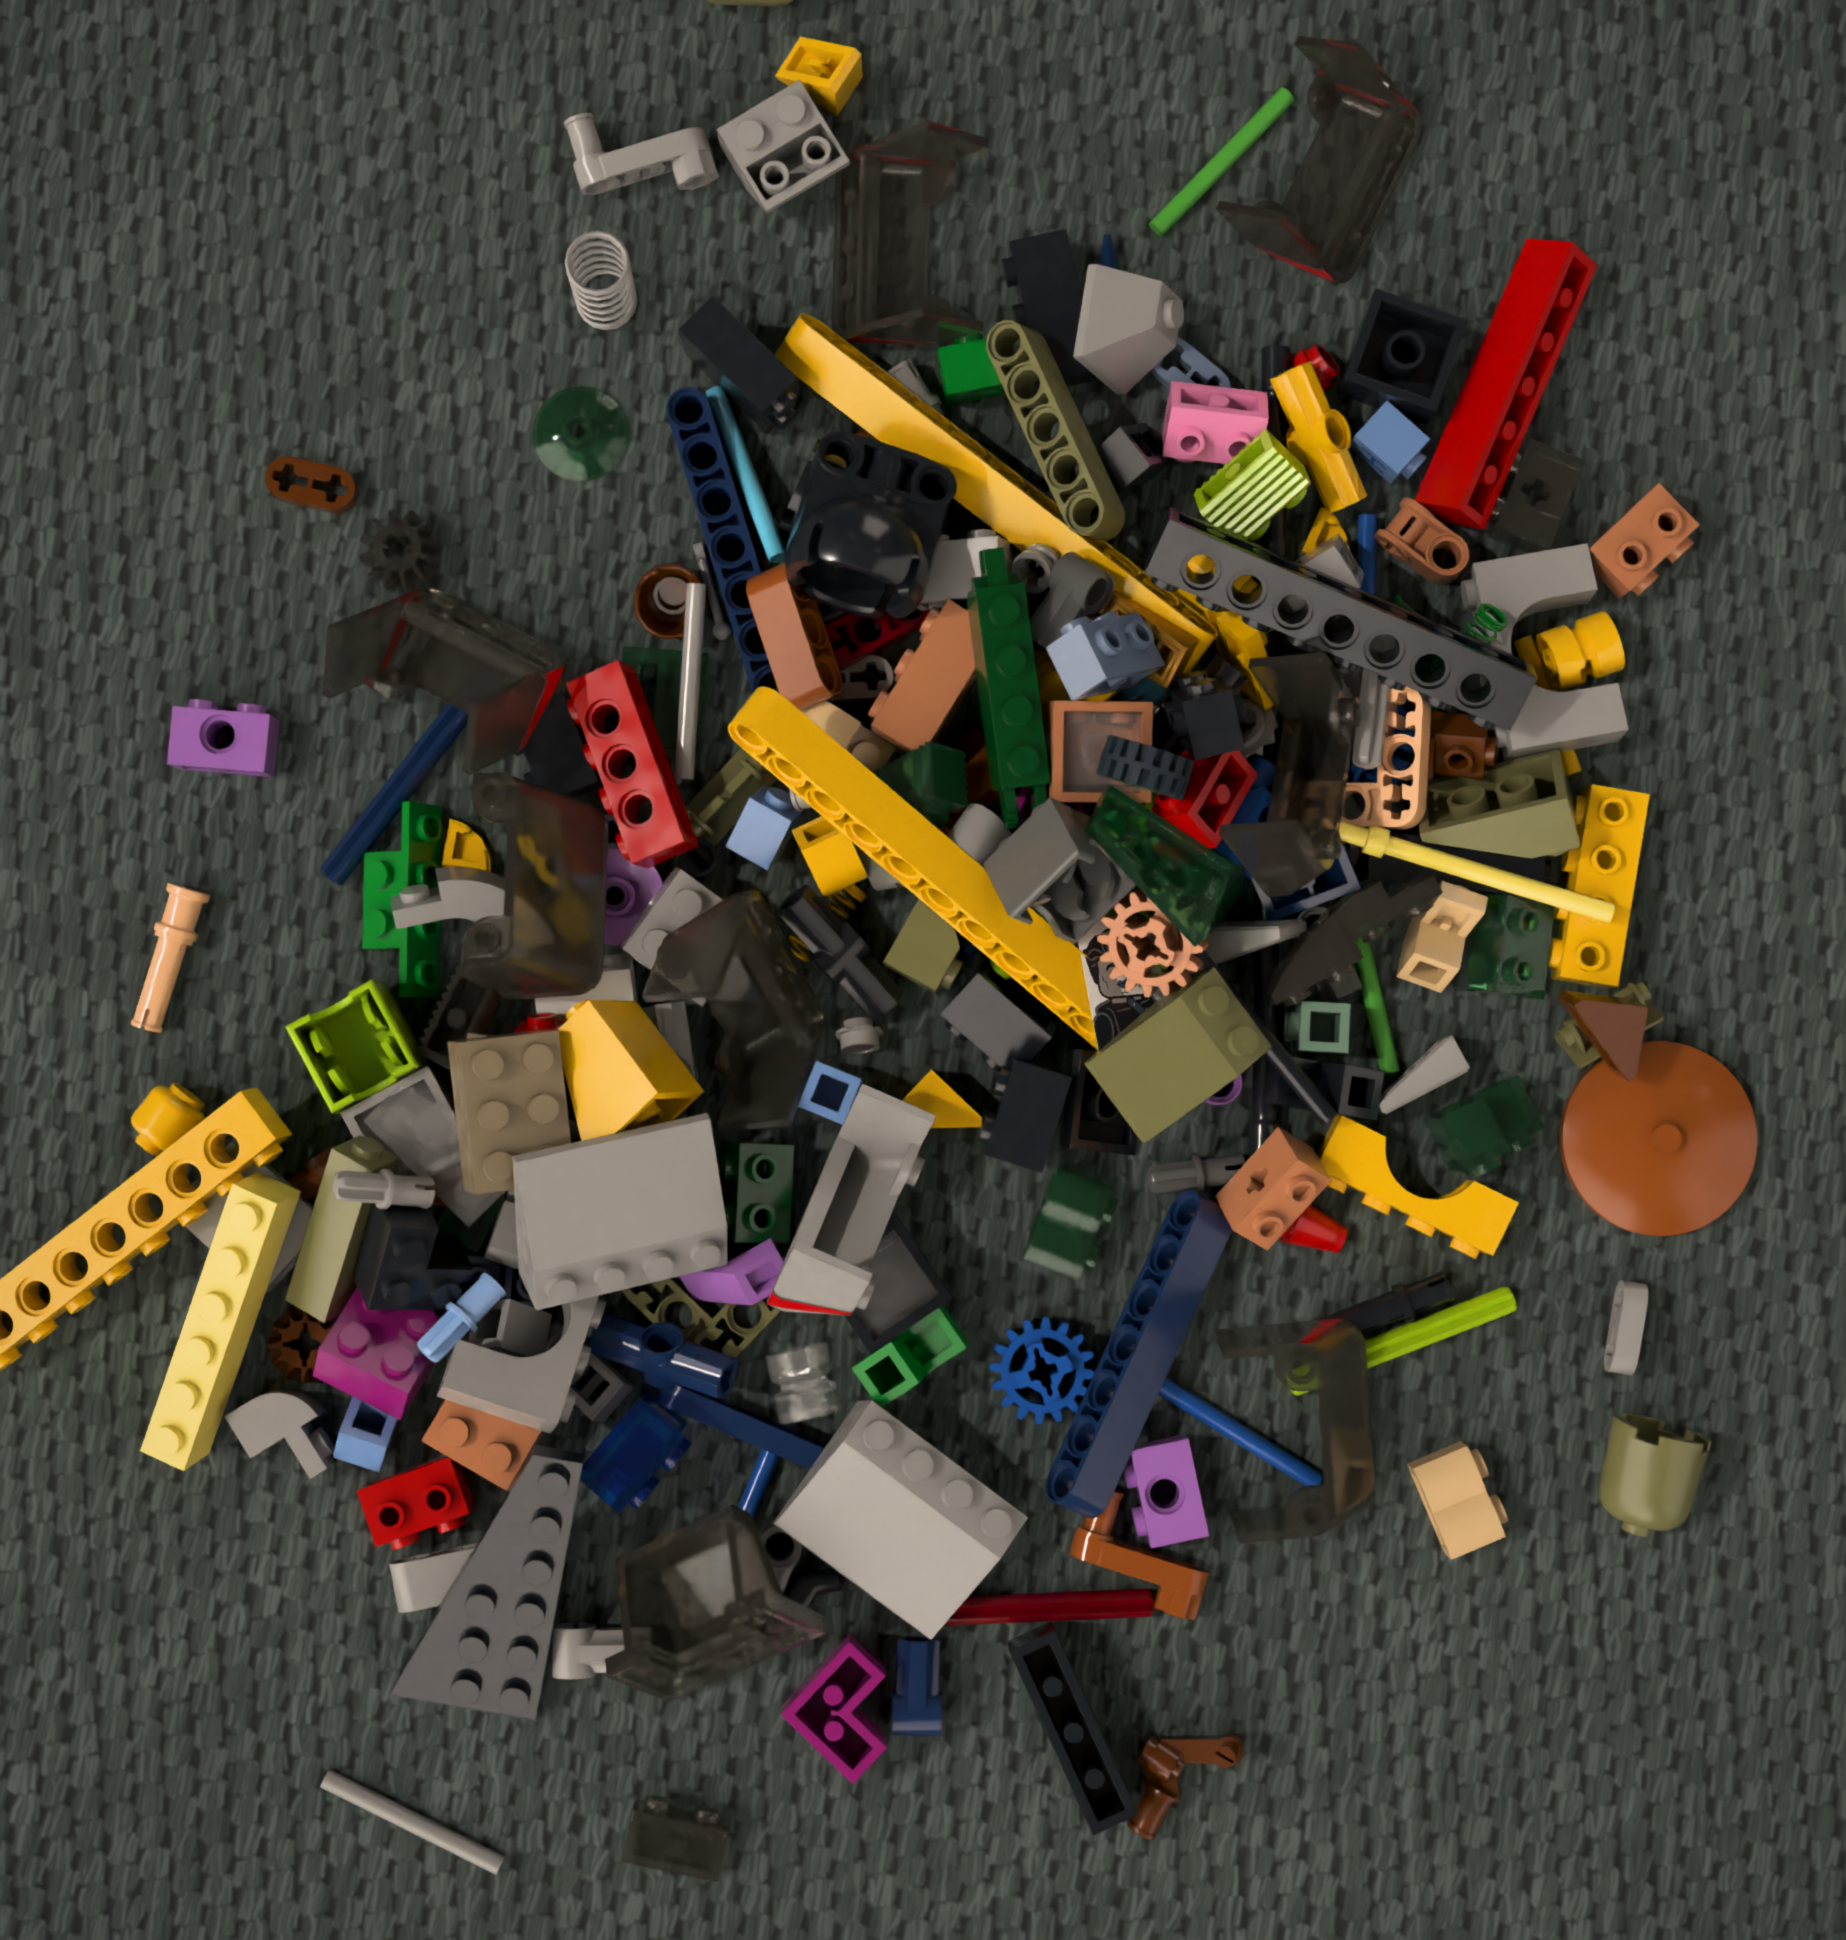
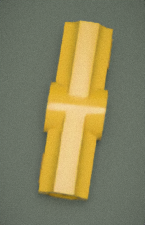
M1311 361L1271 378L1270 381L1290 426L1286 434L1288 450L1304 466L1307 465L1325 509L1333 513L1367 497L1365 488L1348 451L1351 444L1349 424L1340 411L1330 408Z

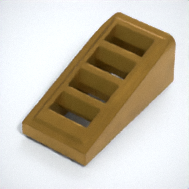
M1115 590L1101 615L1111 611H1117V613L1121 611L1125 615L1140 612L1144 622L1150 627L1153 636L1156 638L1154 643L1159 653H1161L1164 645L1171 649L1164 662L1165 666L1148 677L1162 687L1169 689L1178 682L1177 678L1182 675L1199 639Z

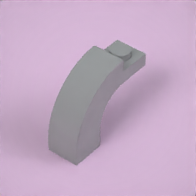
M450 866L435 868L438 887L429 889L428 885L425 884L412 885L401 889L399 895L390 897L396 929L450 918L472 920L488 928L496 936L503 948L510 983L530 979L532 976L559 972L549 931L538 908L520 888L499 875L472 867Z

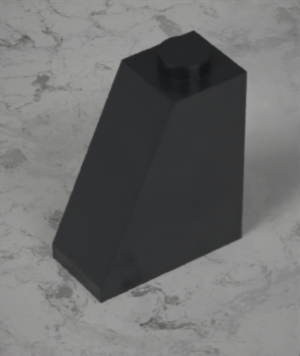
M1145 423L1119 427L1096 448L1121 502L1175 460L1174 458L1162 457V443ZM1079 464L1071 471V483L1079 474ZM1050 490L1045 493L1046 496L1056 502ZM1098 505L1090 514L1091 526L1099 517Z

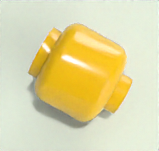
M175 1082L170 1087L164 1085L155 1086L131 1117V1123L139 1133L135 1142L144 1150L157 1157L206 1118L201 1111L205 1104L192 1092Z

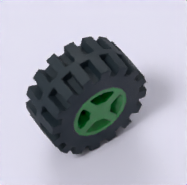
M1108 735L1096 774L1160 795L1183 800L1195 761L1139 742Z

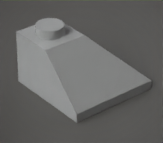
M1089 264L1073 357L1117 395L1126 394L1176 347L1178 329L1184 321L1183 301L1160 280L1099 264Z

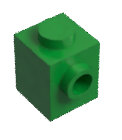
M982 334L964 335L955 339V345L938 348L937 360L947 406L1003 395L1004 388L987 353V338L984 339Z

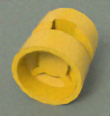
M1604 611L1576 620L1573 629L1566 625H1561L1536 635V648L1550 686L1556 692H1562L1584 684L1588 674L1595 679H1599L1621 671L1625 667V655L1620 636L1612 619Z

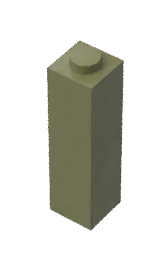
M357 1136L331 1148L285 1301L323 1323L339 1316L357 1289L352 1273L372 1204L337 1200L332 1193L334 1176L342 1170L379 1173L382 1169H389L395 1175L400 1157L385 1150L379 1141L369 1137Z

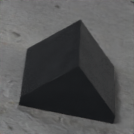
M1081 1049L1071 1050L1068 1075L1072 1077L1065 1099L1060 1147L1135 1156L1137 1135L1084 1064L1097 1052Z

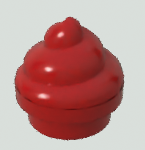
M1315 343L1309 349L1303 347L1294 356V367L1311 361L1322 390L1327 391L1334 385V378L1340 374L1337 363L1318 343Z

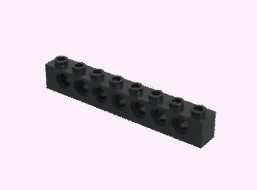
M1170 507L1145 562V574L1152 576L1150 581L1163 590L1177 593L1179 589L1196 595V601L1207 609L1223 612L1224 608L1242 615L1241 620L1256 630L1268 632L1272 628L1288 635L1287 640L1300 649L1313 652L1315 648H1319L1333 654L1332 659L1344 668L1359 671L1363 667L1379 674L1378 680L1383 684L1399 691H1404L1407 686L1421 692L1426 702L1443 710H1449L1451 706L1469 713L1467 717L1472 722L1486 729L1494 730L1497 725L1510 731L1538 679L1534 666L1530 662ZM1206 555L1214 561L1215 566L1207 573L1198 574L1193 572L1187 563L1194 556ZM1242 575H1252L1261 582V585L1252 593H1242L1235 589L1233 583ZM1288 595H1299L1306 601L1304 608L1295 613L1285 612L1280 608L1279 603ZM1341 614L1351 619V625L1342 632H1332L1324 626L1325 622L1333 615ZM1382 634H1388L1397 639L1395 646L1385 652L1376 651L1370 646L1372 640ZM1427 654H1435L1442 658V662L1432 671H1422L1415 666L1419 658ZM1471 674H1481L1487 678L1485 685L1474 691L1464 689L1461 683Z

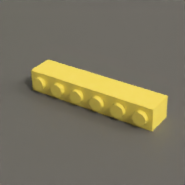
M255 1172L232 1184L148 1426L141 1452L182 1471H185L210 1453L301 1194L300 1190L260 1172Z

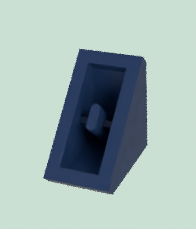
M1344 842L1303 848L1253 875L1251 878L1269 920L1281 919L1362 888Z

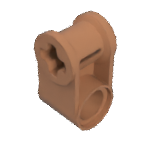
M1404 497L1399 503V512L1384 530H1377L1374 534L1377 543L1393 557L1409 565L1426 580L1436 585L1452 583L1459 577L1469 560L1467 543L1438 521L1423 505L1411 498ZM1408 524H1411L1410 528L1406 531V533L1403 536H1401L1400 534L1405 529V527ZM1439 549L1451 552L1456 560V566L1451 569L1438 567L1433 561L1432 553Z

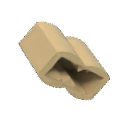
M1459 1441L1407 1463L1445 1555L1451 1560L1506 1537L1501 1524L1508 1522V1518L1497 1494L1489 1496L1482 1479L1489 1476V1473L1477 1448L1470 1451L1466 1444Z

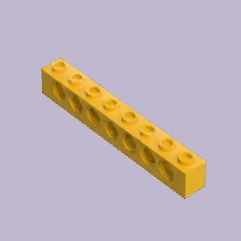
M258 1087L238 1092L0 1279V1371L10 1366L22 1356L18 1348L28 1340L35 1344L54 1332L59 1327L55 1319L68 1310L73 1315L90 1304L96 1298L92 1290L104 1281L110 1286L127 1275L133 1269L129 1263L141 1252L147 1257L168 1243L170 1237L167 1235V1232L180 1223L183 1227H186L208 1211L204 1202L216 1193L221 1198L227 1196L232 1184L243 1179L242 1173L254 1164L258 1168H262L284 1151L280 1144L290 1137L292 1133ZM228 1134L232 1135L239 1144V1153L236 1159L229 1156L224 1147L225 1138ZM190 1164L196 1166L200 1171L201 1183L198 1188L194 1187L187 1178V1169ZM152 1194L157 1195L163 1203L161 1217L155 1215L150 1208V1197ZM115 1223L120 1225L125 1232L126 1239L123 1246L119 1245L113 1238L112 1230ZM77 1253L82 1254L87 1260L88 1271L86 1275L82 1274L76 1266L75 1259ZM40 1282L49 1288L51 1295L49 1304L44 1302L39 1295ZM3 1311L12 1318V1332H9L2 1323Z

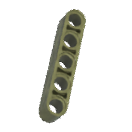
M1003 320L996 323L990 329L986 339L988 356L1066 525L1071 531L1093 539L1107 541L1115 538L1124 526V508L1045 338L1036 330L1012 320ZM1020 338V347L1013 355V346ZM1040 380L1039 390L1032 398V388L1035 382ZM1059 421V432L1052 440L1051 430L1054 424ZM1078 463L1079 474L1071 483V471ZM1098 505L1099 517L1091 526L1090 514Z

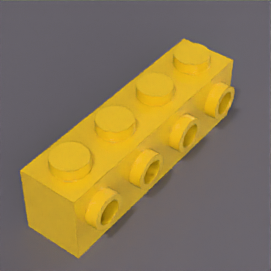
M1591 784L1581 790V795H1574L1573 802L1581 847L1568 850L1562 855L1561 870L1568 872L1565 889L1615 904V911L1610 923L1554 907L1553 917L1554 919H1559L1560 923L1557 939H1550L1546 951L1545 964L1547 967H1552L1550 979L1606 989L1618 987L1650 794Z

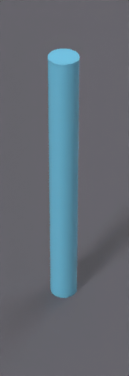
M721 386L712 387L706 391V397L770 563L782 561L785 559L786 550L727 395Z

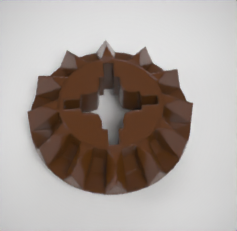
M297 1307L286 1310L272 1324L270 1338L267 1342L272 1357V1364L284 1374L285 1378L303 1383L320 1381L312 1376L319 1348L310 1352L307 1365H305L306 1357H303L302 1349L287 1345V1342L303 1337L306 1322L308 1323L311 1339L323 1342L338 1317L323 1323Z

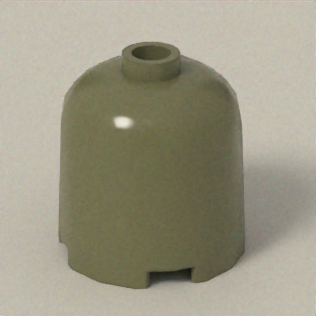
M1622 1412L1621 1417L1613 1415L1598 1483V1497L1601 1505L1611 1516L1622 1521V1530L1637 1536L1650 1537L1652 1530L1668 1531L1678 1528L1686 1521L1692 1509L1712 1440L1690 1428H1686L1684 1436L1663 1430L1665 1420Z

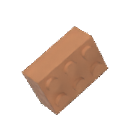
M950 599L946 601L941 610L935 606L930 610L919 630L922 633L919 638L922 642L916 652L910 648L905 651L894 670L896 685L891 693L882 690L868 713L871 716L869 722L872 723L871 731L895 747L897 753L919 766H922L977 678L968 610Z

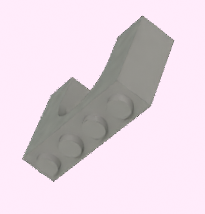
M1588 543L1472 563L1466 575V580L1461 581L1460 586L1465 609H1472L1473 614L1478 613L1477 609L1480 605L1487 603L1495 606L1505 615L1507 625L1502 631L1497 632L1496 639L1489 641L1490 646L1511 655L1512 631L1514 626L1523 618L1542 611L1588 604L1598 590ZM1487 613L1492 619L1497 621L1492 615ZM1477 616L1479 620L1486 624L1479 616ZM1474 619V622L1486 632L1488 637L1494 636L1493 631L1484 628ZM1472 627L1476 632L1483 635L1476 627ZM1470 631L1477 640L1487 644L1485 639L1477 637ZM1480 674V686L1483 687L1487 678ZM1619 683L1567 692L1550 691L1534 684L1511 730L1509 731L1497 725L1494 730H1491V736L1498 737V748L1502 749L1504 761L1560 748V752L1619 742L1629 730Z
M505 1200L498 1213L483 1258L518 1269L515 1203ZM599 1296L562 1304L564 1327L561 1338L555 1346L539 1355L514 1357L458 1339L452 1349L436 1397L551 1434L559 1421L567 1423L576 1399V1394L569 1392V1388L574 1374L582 1376L591 1352V1347L584 1345L589 1328L597 1330L606 1301L598 1299Z

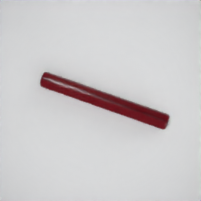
M1147 1588L968 1596L944 1626L1150 1617L1154 1612V1598L1152 1591Z

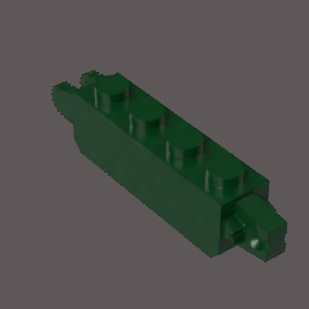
M1001 547L984 549L979 552L981 577L971 578L972 590L967 593V607L990 782L993 791L999 790L1005 829L1008 830L1016 829L1019 824V810L1016 802L1015 788L1029 787L1032 813L1035 807L1047 800L1045 784H1049L1051 781L1025 582L1019 583L1017 572L1007 573L1004 549Z

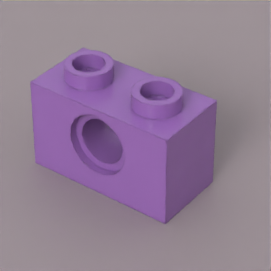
M190 699L188 707L173 706L167 759L168 765L179 770L274 778L280 720L271 714H266L267 707L239 703L237 704V711L218 710L219 703L199 699ZM231 725L235 732L234 741L229 747L218 749L215 745L217 731L224 726Z
M1185 1434L1135 1444L1123 1473L1127 1489L1136 1487L1140 1506L1131 1508L1137 1537L1147 1536L1150 1547L1156 1548L1209 1536L1189 1438ZM1169 1479L1176 1485L1174 1498L1164 1504L1152 1501L1150 1498L1152 1485L1158 1480Z

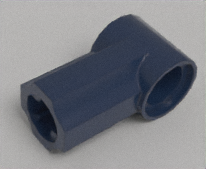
M916 1635L898 1637V1646H896L897 1690H893L892 1735L941 1736L942 1691H939L940 1638L933 1637L931 1640L925 1636Z

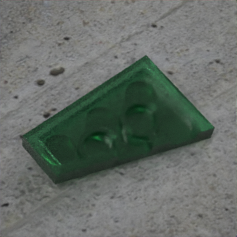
M1109 785L1100 795L1085 831L1191 944L1196 947L1207 935L1235 865L1112 785Z

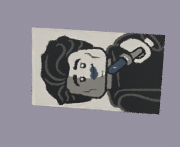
M1143 916L1139 917V918L1143 919L1144 921H1147V920H1148V919L1144 918ZM1101 920L1078 941L1079 950L1086 955L1081 954L1098 1051L1164 995L1158 986L1156 992L1151 997H1144L1142 985L1140 984L1132 991L1127 992L1125 990V983L1127 981L1125 976L1121 975L1113 980L1109 977L1111 971L1116 966L1113 961L1101 962L1099 958L1109 951L1108 945L1097 942V936L1103 932L1110 931V928L1105 926ZM1150 933L1146 936L1151 940L1149 948L1155 951L1157 950V946L1154 944L1155 935ZM1123 944L1125 952L1130 959L1126 946ZM1154 966L1151 968L1150 973H1162V970Z

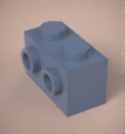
M1111 611L1089 622L1087 616L1077 618L1064 625L1060 629L1062 636L1046 647L1071 701L1132 688L1165 666L1154 643L1153 633L1144 622L1140 612L1119 616L1117 611Z

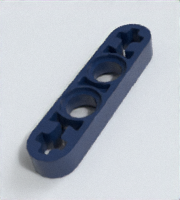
M682 1385L662 1389L657 1399L659 1404L808 1469H811L826 1447V1444L780 1424L776 1428L777 1423L735 1405L731 1408V1403Z

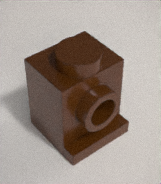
M1433 711L1430 726L1428 779H1433L1435 774L1484 779L1487 767L1496 766L1499 752L1498 737H1492L1490 729L1472 722L1467 717L1468 714Z

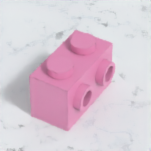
M1171 381L1162 428V457L1174 458L1186 463L1203 461L1225 465V463L1230 462L1233 456H1237L1240 450L1245 449L1247 443H1251L1254 437L1259 436L1262 430L1267 429L1269 419L1267 392Z

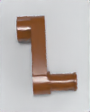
M1115 1489L1109 1504L1099 1516L1095 1518L1085 1517L1083 1525L1077 1526L1069 1554L1088 1563L1160 1585L1153 1607L1179 1618L1196 1620L1210 1572L1199 1566L1114 1540L1115 1537L1111 1535L1121 1499L1124 1496L1123 1492Z

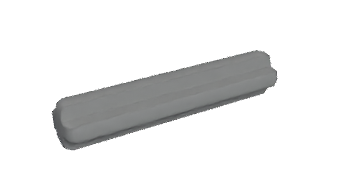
M1382 634L1375 637L1370 646L1376 651L1385 652L1395 646L1396 638L1388 634ZM1363 668L1352 762L1356 767L1372 770L1382 764L1390 687L1378 680L1379 674Z

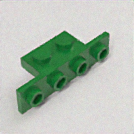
M410 801L402 802L401 851L364 852L362 949L400 950L399 997L438 999L440 920L396 929L390 897L399 895V891L403 888L419 884L428 885L429 889L438 887L435 868L441 867V806Z

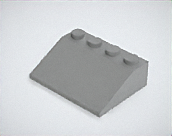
M707 1113L512 1156L518 1269L536 1311L727 1265V1221L711 1120Z
M867 1400L856 1402L773 1524L925 1637L932 1640L1002 1558L1028 1517L875 1402Z

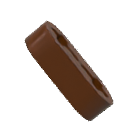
M282 456L270 463L265 472L267 488L278 500L285 503L332 514H342L353 508L359 498V488L356 481L346 470L339 467L292 456ZM289 468H294V474L301 480L308 481L307 487L292 484L288 492L284 491V486L277 481L279 475H287ZM336 479H340L341 485L348 491L346 496L338 495L335 502H331L330 496L326 492L317 489L318 483L333 486Z

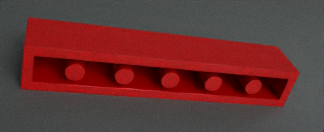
M1527 238L1415 498V501L1429 510L1438 521L1484 530L1598 266L1574 242Z

